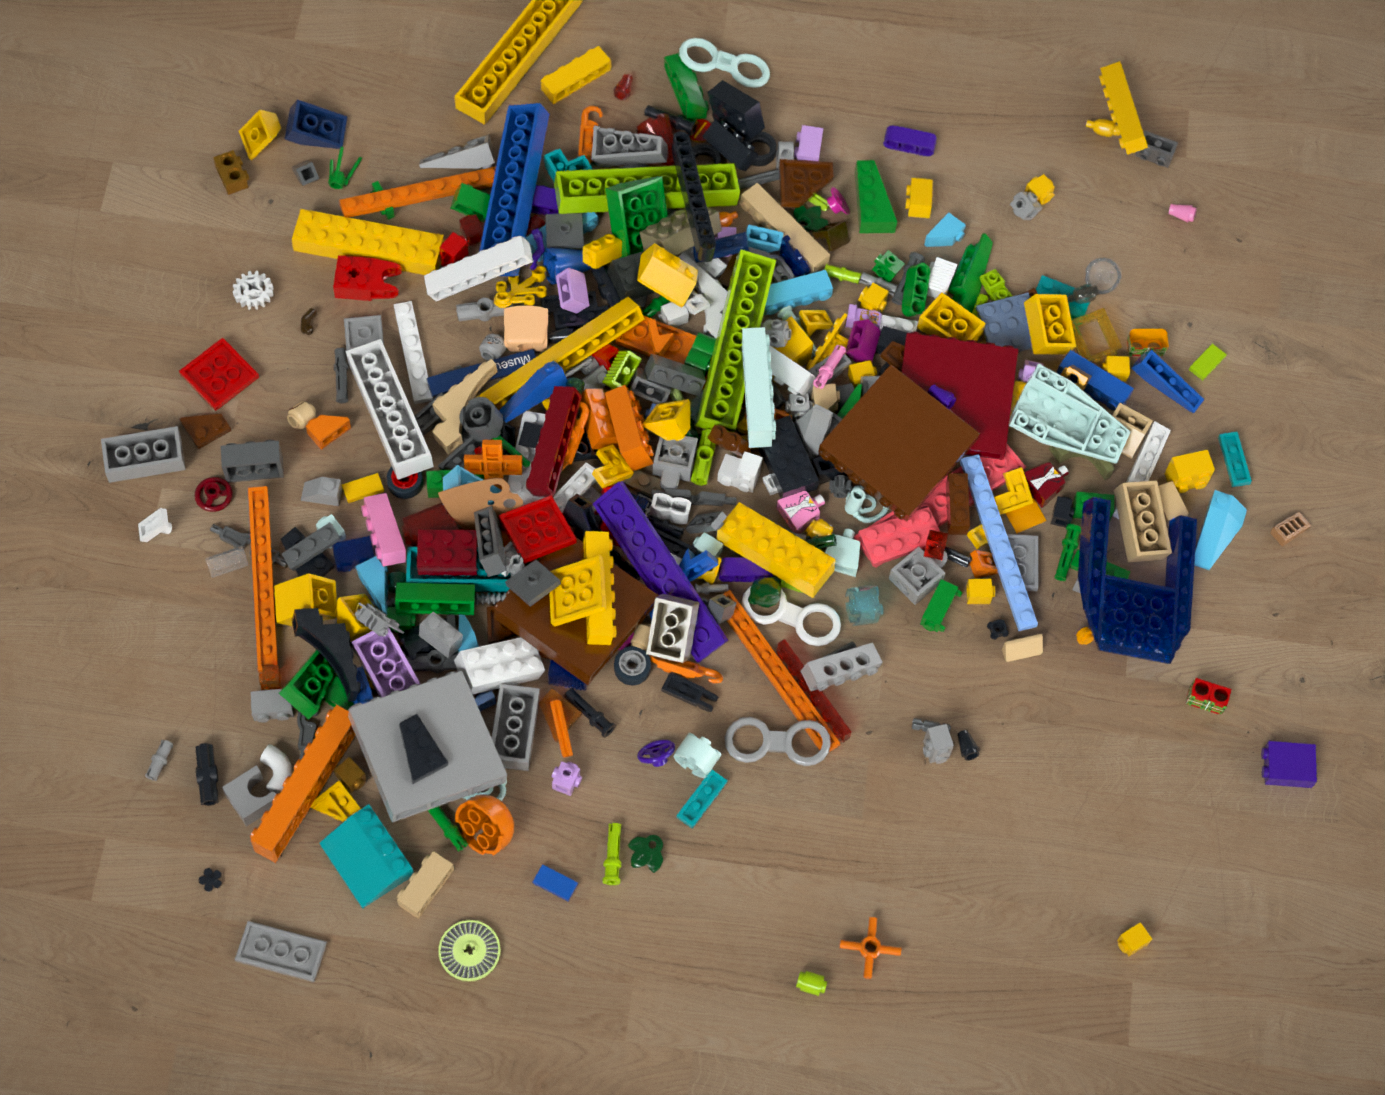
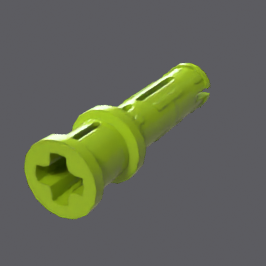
M610 823L608 824L607 859L603 863L605 877L602 879V883L606 885H619L621 824Z

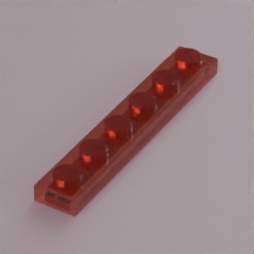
M785 639L780 641L777 647L778 657L782 661L785 660L791 675L797 677L801 689L804 692L807 691L810 695L811 703L815 707L818 706L821 710L822 718L826 723L829 722L831 724L834 735L837 738H841L843 742L850 739L852 731L823 691L818 689L810 691L801 673L804 665Z

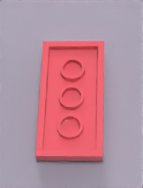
M929 507L916 511L907 522L904 519L895 518L858 532L873 567L909 555L918 546L923 550L944 541Z

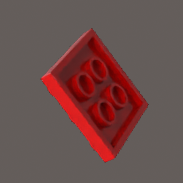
M223 337L179 370L180 375L215 411L259 378V374Z
M552 495L499 515V521L518 555H520V558H523V564L577 543L574 533Z

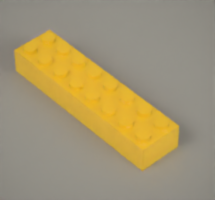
M300 209L291 240L293 250L297 252L335 259L338 258V255L376 258L397 263L402 267V271L427 275L433 270H439L441 262L439 247L444 242V235Z

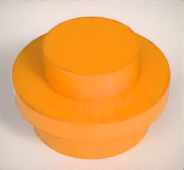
M1089 627L1080 629L1076 634L1077 642L1085 645L1091 643L1095 636L1094 630Z

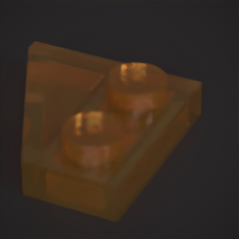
M551 688L539 702V705L553 739L558 743L551 701H561L567 730L572 727L582 713Z

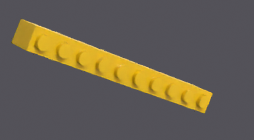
M626 297L477 397L487 398L500 410L529 378L546 363L554 360L562 367L565 373L643 321L644 316L639 305L629 297Z

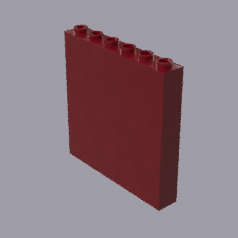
M919 332L907 333L901 372L926 392L935 384L937 387L954 394L956 402L949 410L980 433L978 440L965 455L974 456L979 454L980 457L1004 459L1018 349L1010 345L996 346L990 342L982 344L974 340L961 341L955 337L941 338L935 334L927 336L921 335Z

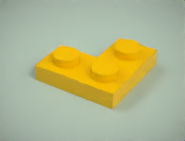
M613 444L598 449L596 455L604 466L594 469L592 475L601 488L632 477L634 472Z
M1019 467L1003 473L1008 492L994 496L1000 515L1033 504L1023 468Z

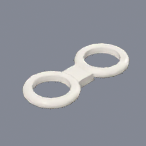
M751 586L743 594L742 607L753 622L765 625L780 621L796 628V633L801 640L809 645H827L834 641L840 633V617L833 608L826 604L815 603L801 608L787 602L786 595L781 589L780 604L777 611L771 615L762 616L753 612L748 602ZM812 612L825 613L831 618L833 628L824 637H812L803 628L805 617Z

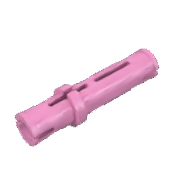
M836 345L824 366L820 367L819 374L813 381L816 388L819 386L820 389L824 388L828 379L832 378L833 371L846 353V349L842 345L841 347Z

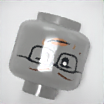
M488 334L479 347L481 356L487 361L501 358L506 350L504 338L499 334Z

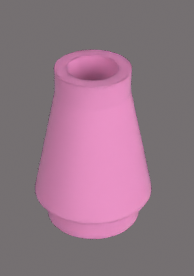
M1171 204L1168 214L1187 223L1189 221L1193 222L1197 208H1194L1193 205Z

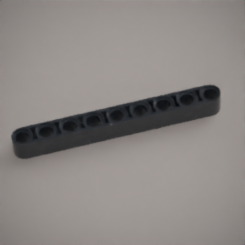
M680 131L673 135L672 156L697 257L700 261L710 262L714 258L716 241L690 137L687 133Z

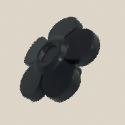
M210 868L205 869V876H200L199 883L205 885V891L211 892L213 886L220 888L222 882L218 879L222 876L219 870L213 872Z

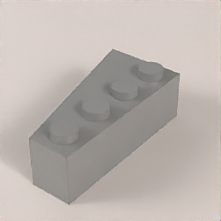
M594 126L592 160L598 167L667 162L668 145L660 136L642 133L634 134L630 131L622 132L612 128L604 129L600 128V126Z

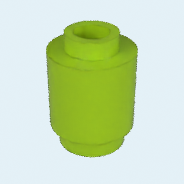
M800 971L796 987L800 988V991L819 996L820 992H825L827 981H824L825 976L809 971Z

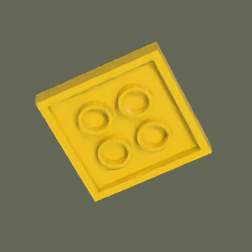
M597 555L550 571L561 583V585L549 593L552 625L558 626L606 610L603 557Z

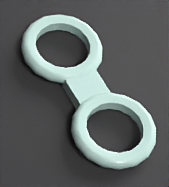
M700 38L688 39L679 48V56L682 62L688 68L695 71L707 72L714 68L730 72L739 84L751 88L763 86L770 78V70L767 64L761 58L752 54L735 56L723 51L718 52L711 42ZM692 46L703 47L710 52L712 61L706 64L697 63L689 58L687 49ZM741 62H751L761 69L762 77L755 80L745 78L739 73L737 65Z

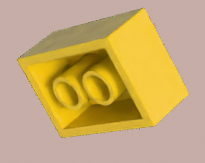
M941 292L919 317L917 328L928 336L935 334L941 338L955 337L961 341H977L982 336L986 323Z
M1035 294L1024 302L1033 354H1066L1076 347L1066 295Z

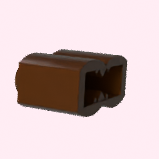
M714 425L708 436L712 443L739 457L743 456L744 451L750 453L752 449L749 448L747 439L720 425Z

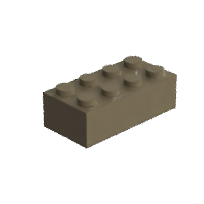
M707 207L715 235L722 231L719 212ZM686 209L678 210L673 215L661 219L660 222L654 225L647 226L645 230L640 232L644 251L655 243L676 256L694 246Z

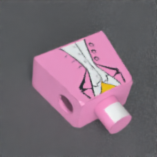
M802 491L779 499L776 509L791 531L800 534L807 529L813 519H819L820 510L818 508L824 505L825 501L820 494L811 498L807 491Z

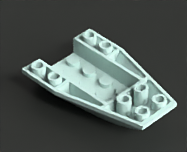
M1039 363L1025 384L1009 421V426L1043 444L1115 464L1130 434V431L1072 381Z

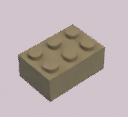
M667 594L657 596L655 598L646 654L681 663L690 659L700 602Z

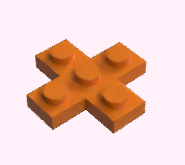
M483 440V455H464V469L473 474L484 475V480L492 478L504 479V475H522L523 473L522 455H503L502 440ZM494 484L495 487L502 490L500 484Z

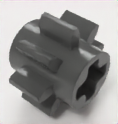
M845 475L835 476L834 481L830 480L829 483L830 493H833V496L836 498H846L847 494L852 491V481Z

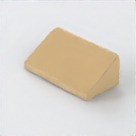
M1042 634L1006 641L1002 648L1005 661L1010 662L1041 655L1043 652Z

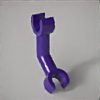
M539 228L532 230V235L537 245V250L532 255L533 264L530 267L532 271L537 268V261L545 251L542 231H539Z

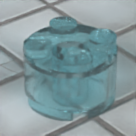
M867 585L852 587L846 590L845 597H849V602L846 603V612L850 623H854L852 626L877 623L879 616L883 615V606L881 603L879 604L878 587Z

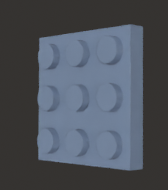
M1029 293L976 306L979 319L986 323L983 332L986 342L994 343L996 346L1010 345L1017 348L1018 352L1032 349L1024 302L1030 298Z

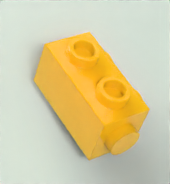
M607 234L583 246V263L594 269L622 257V240L611 234Z

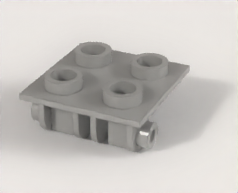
M360 602L358 603L362 608L356 611V619L366 627H369L378 636H386L389 627L402 634L404 633L398 628L400 624L391 618L389 619L380 609L373 607L369 603L366 606Z

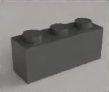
M651 354L644 368L647 380L699 396L706 382L701 369L655 354Z

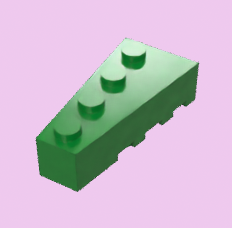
M315 649L278 694L307 719H310L320 707L327 686L333 677L334 669L325 657Z

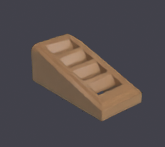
M1298 512L1277 524L1270 533L1283 547L1309 529L1311 525ZM1297 518L1304 525L1303 527L1296 521ZM1292 522L1297 526L1298 530L1291 524ZM1287 525L1293 531V533H1291L1290 530L1286 527Z

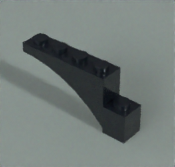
M576 494L567 501L562 514L568 525L576 528L574 531L575 537L583 542L585 531H603L593 513V503ZM612 546L610 556H613V564L639 581L641 577L636 569L623 559Z
M318 608L295 609L292 617L295 637L299 636L325 657L339 677L345 690L347 701H356L358 693L361 692V684L356 679L357 666L353 664L354 651L349 645L350 632L346 631L345 623L323 624V616L319 615Z

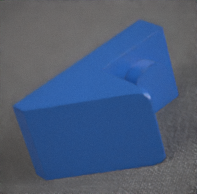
M687 549L679 567L689 582L719 564L717 559L707 550L696 556Z

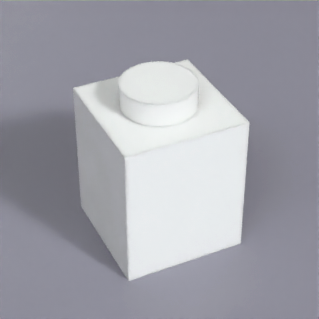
M671 302L661 306L659 318L662 323L677 327L688 322L689 313L685 305L681 308Z

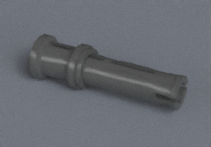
M911 252L909 255L910 259L903 268L904 274L892 298V302L897 305H902L903 286L906 280L907 269L910 266L924 263L925 258L919 253Z

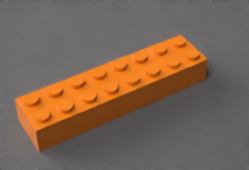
M336 705L333 710L330 709L328 711L324 725L318 727L315 732V739L312 743L309 742L304 750L305 755L295 763L294 772L291 777L288 776L283 783L284 788L281 793L275 795L272 807L269 811L266 810L261 818L262 823L252 831L250 838L256 853L274 863L278 861L314 800L318 797L356 736L348 718V710Z

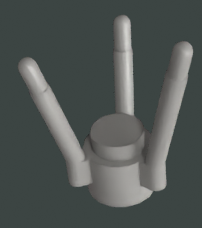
M589 356L564 374L568 377L581 370L583 374L587 375L599 367V364L594 357Z

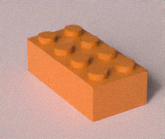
M626 385L605 392L621 455L632 471L652 465V456L655 454L652 446L648 444L650 436L648 431L644 429L643 423L645 419L643 415H640L642 407L639 400H636L634 392L632 390L629 391Z

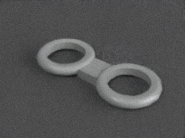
M743 717L734 721L729 726L724 738L725 747L729 754L737 761L745 763L756 762L763 758L767 752L786 753L789 759L796 764L811 766L823 761L829 753L831 746L830 735L826 728L820 723L811 720L799 721L792 725L787 732L770 731L767 725L757 718ZM742 726H755L763 734L762 746L753 754L740 753L733 745L734 733ZM809 728L820 734L823 744L818 754L805 758L794 752L792 739L798 731Z

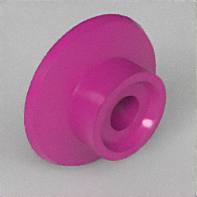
M832 187V196L827 198L830 208L835 214L842 211L849 215L850 209L844 197L835 187Z

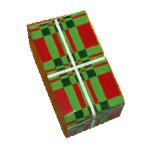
M1132 329L1127 338L1128 355L1141 356L1153 350L1158 356H1164L1169 348L1167 331L1164 329ZM1134 342L1139 343L1142 348H1135L1131 344ZM1155 342L1160 345V348H1148V345Z

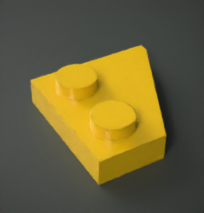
M340 781L316 798L311 805L312 809L341 822H344L361 809Z

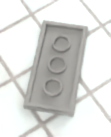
M248 921L235 961L315 982L327 942Z

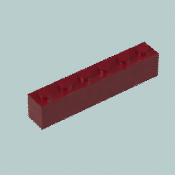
M554 386L553 393L550 395V403L545 413L544 425L540 430V439L536 445L534 460L531 462L529 477L526 480V488L533 496L547 497L552 495L554 497L582 398L575 387Z

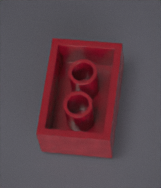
M418 530V575H477L478 543L476 530Z

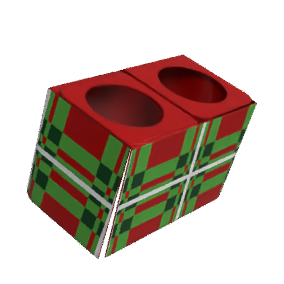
M1195 678L1188 689L1185 702L1187 701V705L1215 714H1223L1227 708L1232 689ZM1195 686L1208 689L1209 691L1206 695H1199L1195 691ZM1214 692L1224 694L1227 699L1222 702L1216 700Z

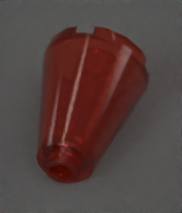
M664 113L657 115V119L652 120V118L643 121L637 126L636 132L637 134L642 133L662 137L668 145L667 162H661V164L670 166L674 164L671 151L673 132L668 114Z

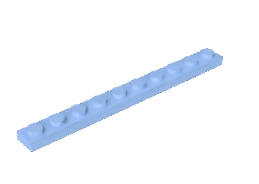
M978 454L962 458L960 463L963 472L968 474V487L1018 631L1035 628L1038 622L980 456Z

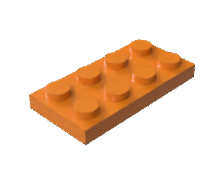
M644 316L643 321L617 337L615 344L650 357L654 353L648 333V320L653 319ZM656 320L657 326L660 325L662 335L674 333V341L662 357L685 364L686 357L692 348L696 335Z

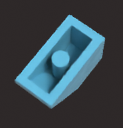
M948 213L926 235L924 245L926 247L952 246L956 241L960 242L965 235L966 225Z
M748 225L746 231L748 245L751 248L768 253L780 250L784 232Z

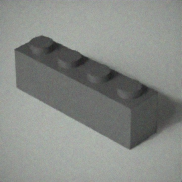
M489 506L474 512L479 559L488 577L507 571L501 523L493 507Z

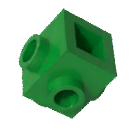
M888 250L884 255L881 253L874 260L876 265L872 270L879 277H882L883 280L890 282L905 263Z

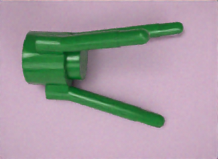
M343 146L340 147L335 171L334 160H330L328 183L330 187L338 190L343 189V186L347 187L351 176L362 160V157L357 159L345 178V174L340 171Z

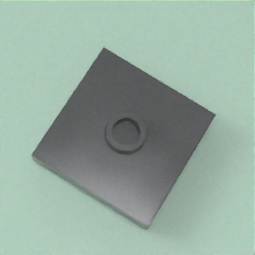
M582 213L546 214L547 248H583Z
M537 560L505 581L507 587L529 606H532L561 585L560 580Z

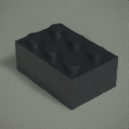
M724 80L707 92L712 109V117L715 120L726 121L731 125L730 129L737 131L749 140L765 128L760 103L756 99Z

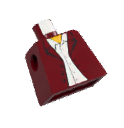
M1048 462L1024 472L1030 493L1041 508L1045 507L1064 488L1066 482L1063 478L1069 474L1064 465L1055 469Z

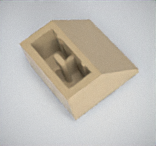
M1119 403L1112 416L1130 431L1121 453L1132 459L1149 431L1153 420Z

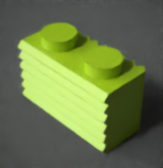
M618 351L615 361L609 367L610 370H608L602 382L611 389L623 385L628 386L642 360L631 351Z

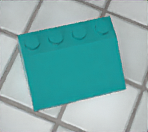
M369 804L351 815L319 843L362 909L410 879L414 873L413 868Z

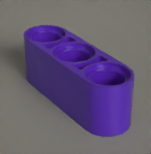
M891 125L886 128L883 145L892 150L921 156H932L937 137L929 132Z
M721 558L719 567L720 581L754 582L761 577L774 576L746 558Z

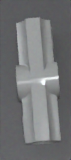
M481 298L478 302L456 305L458 321L473 319L488 321L492 317L504 316V308L496 306L494 300L488 298Z

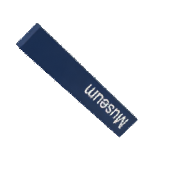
M530 349L494 359L497 373L488 381L507 377L536 358L534 350ZM482 363L426 378L431 396H438L441 392L443 394L449 392L453 385H458L462 382L466 375L475 372Z

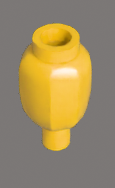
M1107 119L1087 120L1086 127L1093 128L1096 134L1105 137L1117 136L1115 130L1116 123H1113V121Z

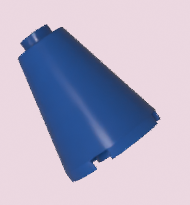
M546 248L547 251L543 253V267L549 273V276L546 278L552 285L557 284L556 275L567 268L582 273L592 268L583 263V250Z

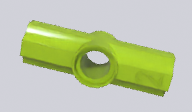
M712 429L702 430L691 482L695 483V485H707L716 444L708 439Z

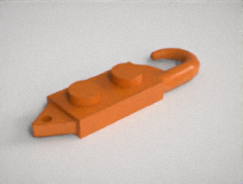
M596 106L586 107L581 114L578 157L585 155L590 164L593 162V129L598 124L588 120L590 112L596 111L599 117H603L601 109Z
M580 402L579 405L582 408V413L579 420H575L562 470L569 464L572 465L584 433V427L589 416V408L584 402Z
M649 655L650 660L665 672H675L685 678L702 677L704 675L716 678H709L708 681L711 683H721L723 681L721 673L700 666L698 663L688 660L681 663Z

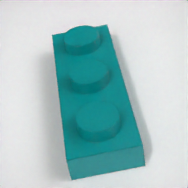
M1238 432L1219 434L1218 440L1232 487L1250 485L1252 480Z
M711 770L679 811L676 818L693 829L726 786L728 780Z

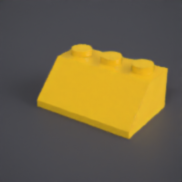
M653 243L641 254L637 281L682 308L697 283L698 270Z

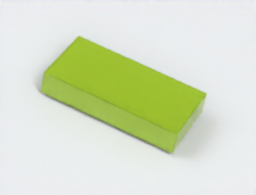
M1212 343L1189 367V371L1203 381L1226 358L1227 354Z

